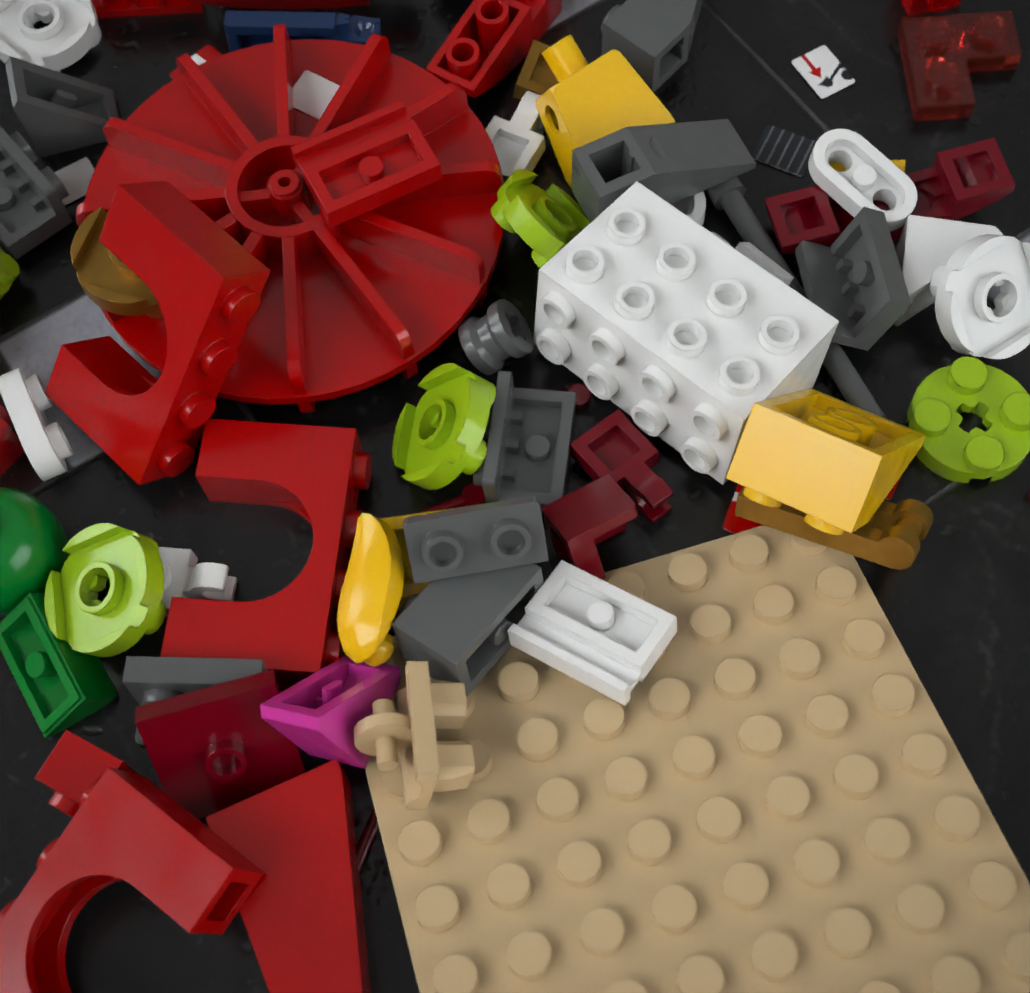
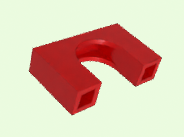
M168 181L119 184L99 241L143 280L152 291L160 306L167 331V356L163 371L159 379L154 377L110 335L62 344L45 394L138 485H142L165 477H175L185 472L194 460L196 444L205 423L215 411V400L226 374L237 360L238 346L250 319L255 315L260 306V295L271 270Z
M209 419L205 423L195 476L209 501L269 505L293 511L312 526L313 545L306 565L295 580L278 593L264 599L235 602L172 597L160 657L263 659L268 670H274L279 687L288 689L346 656L338 636L336 617L341 589L349 564L350 550L353 547L358 517L363 513L362 510H356L359 490L369 489L372 472L371 453L363 452L356 428Z
M108 767L103 776L92 782L85 790L79 802L80 809L61 836L53 840L43 850L37 861V870L22 892L0 912V993H72L68 984L65 967L66 945L72 925L84 905L100 890L115 882L124 880L130 883L188 933L223 934L264 872L144 775Z

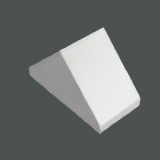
M908 214L896 247V254L912 305L894 323L896 327L935 302V297L930 290L931 277L940 265L947 264L951 255L962 244L980 235L992 234L1003 236V233L996 226Z

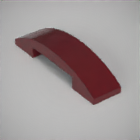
M995 137L938 152L934 167L906 174L913 181L917 190V203L911 215L954 221L1012 193L1015 188L1014 180ZM818 185L765 199V208L782 254H795V248L802 240L830 247L854 219L833 198L826 195V192ZM881 200L873 201L874 205L879 209L890 210L885 202ZM904 225L890 232L893 242L900 239Z

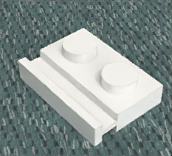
M561 560L525 607L526 614L517 625L513 623L507 630L510 645L626 706L631 698L630 692L638 681L642 682L677 633V617Z

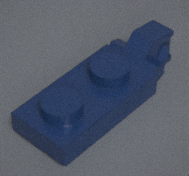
M226 10L223 23L230 52L274 42L273 25L286 24L290 40H337L365 45L372 34L382 35L380 18L356 15L350 18V15L343 13L336 15L333 12Z

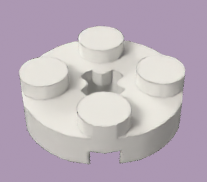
M0 0V60L3 63H6L11 56L60 72V70L80 60L101 40V30L91 0ZM40 20L46 24L50 23L41 29H35L33 26Z
M984 234L968 240L951 255L947 264L940 265L931 277L930 290L935 297V313L938 326L951 348L958 353L989 359L1011 357L1021 352L1030 344V243L1020 242L1015 237ZM991 286H1000L1001 293L994 298L995 309L992 310L990 307H987V295Z

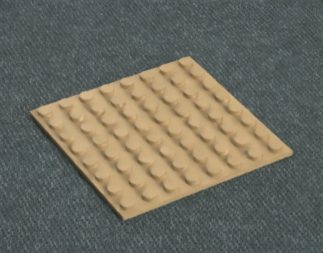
M762 525L605 572L606 578L603 579L604 581L677 617V633L642 682L638 681L630 692L631 698L626 706L511 646L466 697V718L462 728L435 729L437 741H469L472 744L475 771L468 788L433 792L427 809L405 810L400 753L398 754L399 766L395 770L380 771L377 769L376 756H370L365 768L420 993H1030V883L854 556ZM395 635L392 636L393 653L384 664L400 667L401 680L392 700L394 713H397L395 697L399 690L406 687L405 666L407 661L403 660Z

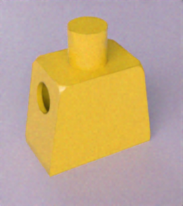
M570 34L541 53L559 83L535 100L536 108L564 178L570 188L572 187V150L626 127L675 122L671 113L620 51L612 49L588 64Z

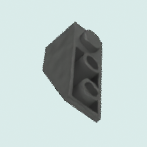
M627 0L622 5H615L602 22V55L612 49L620 51L654 93L687 61L703 0Z
M729 119L631 126L572 150L571 191L591 223L636 181L672 205L755 169L756 162Z

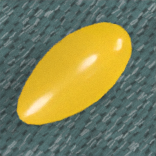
M362 513L358 517L352 552L341 589L336 620L338 636L344 653L354 663L365 662L371 667H376L386 663L394 650L392 645L393 638L388 632L402 597L405 568L402 550L394 531L385 521L369 513Z

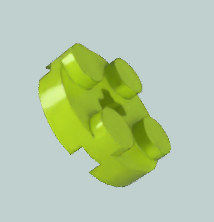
M518 169L497 191L498 201L490 210L493 218L502 228L508 232L517 233L533 249L531 252L532 258L538 267L541 268L587 227L590 222L582 208L562 189L552 183L544 191L532 184L538 174L529 170Z
M966 356L958 358L952 365L932 372L918 386L907 410L909 428L926 435L922 447L916 456L931 471L950 481L969 483L971 478L986 479L992 477L989 482L1003 479L1020 466L1030 451V394L1013 377L1002 370L985 365L975 357ZM971 412L983 419L982 423L986 426L987 431L984 432L977 427L969 433L962 430L959 426L963 418L959 413Z
M455 363L440 365L422 379L418 387L427 391L421 397L417 407L406 402L394 432L392 444L394 465L405 470L406 474L401 477L406 481L427 490H437L445 487L454 481L461 472L467 475L475 473L482 465L487 452L483 436L488 424L490 408L495 400L496 388L491 382Z
M99 523L89 526L72 537L62 550L70 553V556L64 562L61 572L51 570L45 588V616L48 626L56 638L67 641L72 647L70 649L97 657H110L131 648L144 634L149 635L156 632L163 624L166 615V607L162 600L164 568L157 542L151 537L111 523ZM109 578L110 588L108 594L103 601L98 600V592L106 588V582Z

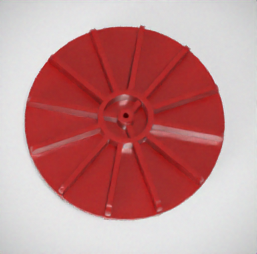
M286 24L273 25L274 42L232 51L200 65H197L188 53H184L175 59L181 74L150 96L126 120L116 117L109 118L103 127V133L108 141V145L97 162L84 202L76 208V223L79 227L92 212L102 206L106 213L109 212L119 184L168 181L271 270L260 295V306L247 325L237 349V360L227 372L217 397L245 403L271 405L298 404L301 413L315 412V401L333 399L361 391L388 380L398 373H401L407 380L418 373L417 362L447 339L474 307H480L487 296V285L496 267L503 243L504 228L495 221L490 209L498 201L497 191L504 182L493 143L481 121L468 106L467 94L458 83L451 82L445 84L422 67L390 53L388 38L376 33L369 37L365 45L337 40H290ZM305 70L340 85L319 120L295 109L293 105L292 88ZM402 100L410 119H414L440 162L442 179L330 228L305 183L303 174L294 163L290 147ZM101 308L109 324L124 343L147 364L162 373L167 356V331L164 317L151 318L146 314L125 316L114 314Z

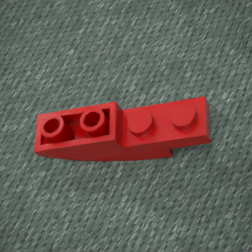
M473 0L425 70L435 75L445 84L451 82L458 83L467 95L473 98L478 97L504 79L526 57L533 40L539 41L561 12V0Z

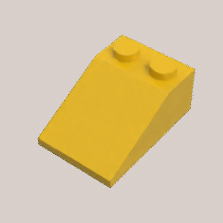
M809 388L753 404L726 479L745 486L743 490L744 496L756 503L773 508H780L783 503L806 513L804 521L817 530L832 535H842L844 530L853 533L870 521L922 447L926 435Z

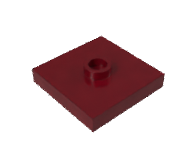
M273 669L135 707V724L164 792L197 819L207 817L309 771L301 748L261 718L260 704L281 693Z

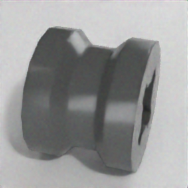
M499 299L491 304L485 316L481 318L476 316L469 317L458 327V336L466 356L485 375H493L500 371L506 359L510 357L522 358L531 353L534 348L533 337L526 320L519 310L506 299Z

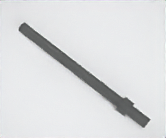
M738 176L706 189L705 192L715 208L726 212L743 241L750 242L791 274L794 278L789 287L806 298L803 287L744 198L746 189ZM831 342L822 364L847 403L886 418V415L840 344Z

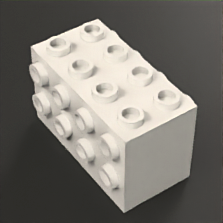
M636 181L539 269L533 343L537 345L539 351L547 360L557 365H564L580 377L595 396L602 400L612 401L629 414L637 427L644 433L653 437L658 436L677 450L683 460L693 470L702 474H709L723 485L728 480L726 476L753 404L809 388L813 389L839 320Z

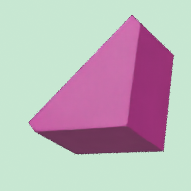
M343 656L260 704L261 718L310 756L331 761L337 759L339 763L365 769L370 755L360 752L355 747L354 727L360 720L373 715L372 703L378 699L393 700L401 680L400 667L388 664L371 667L365 662L354 663L348 656Z

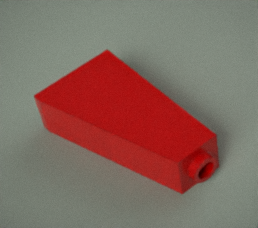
M337 759L332 760L207 816L208 826L213 832L264 872L239 911L269 993H371L360 872L358 871L356 854L357 840L352 787Z

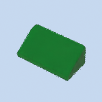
M30 592L0 622V650L44 738H50L107 706L118 695L99 657L70 649L72 647L67 641L57 639L51 632L45 616V593Z

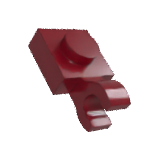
M619 409L570 443V456L590 478L595 481L609 474L622 489L625 488L639 512L651 524H654L672 510V506L667 501V499L673 496L672 490L662 478L651 470L653 466L658 464L659 451Z

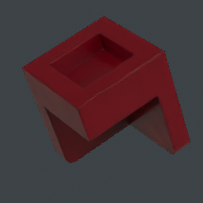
M609 474L541 507V512L557 557L602 580L606 576L596 544L624 531L627 527V522L638 516L635 503Z

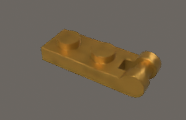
M743 486L737 496L735 515L897 570L907 569L912 566L920 550V541L926 537L933 523L931 509L919 500L907 499L898 504L884 500L867 524L853 533L844 530L842 535H832L808 525L804 521L806 513L782 503L780 508H773L750 500L743 494L745 486Z

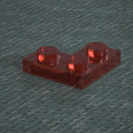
M1012 11L903 17L897 31L914 121L970 118L976 103L969 72L1013 70L1017 68L1022 56Z

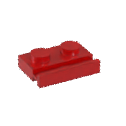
M402 100L290 147L294 163L303 174L305 183L330 228L442 179L440 162L414 119H410Z

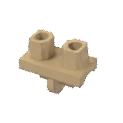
M407 661L405 666L406 687L399 690L395 697L397 713H394L391 700L378 699L372 703L373 715L360 720L354 727L355 747L360 752L376 756L377 769L380 771L397 769L399 766L398 754L400 753L405 810L427 809L433 792L468 788L475 771L473 747L469 741L436 740L435 729L462 728L467 708L465 684L452 681L430 680L428 661Z

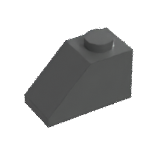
M533 563L431 581L420 594H415L405 601L398 612L396 620L392 623L403 660L428 661L429 677L434 680L464 683L467 697L512 646L510 645L507 630L513 623L517 625L526 614L525 607L543 585L542 568Z

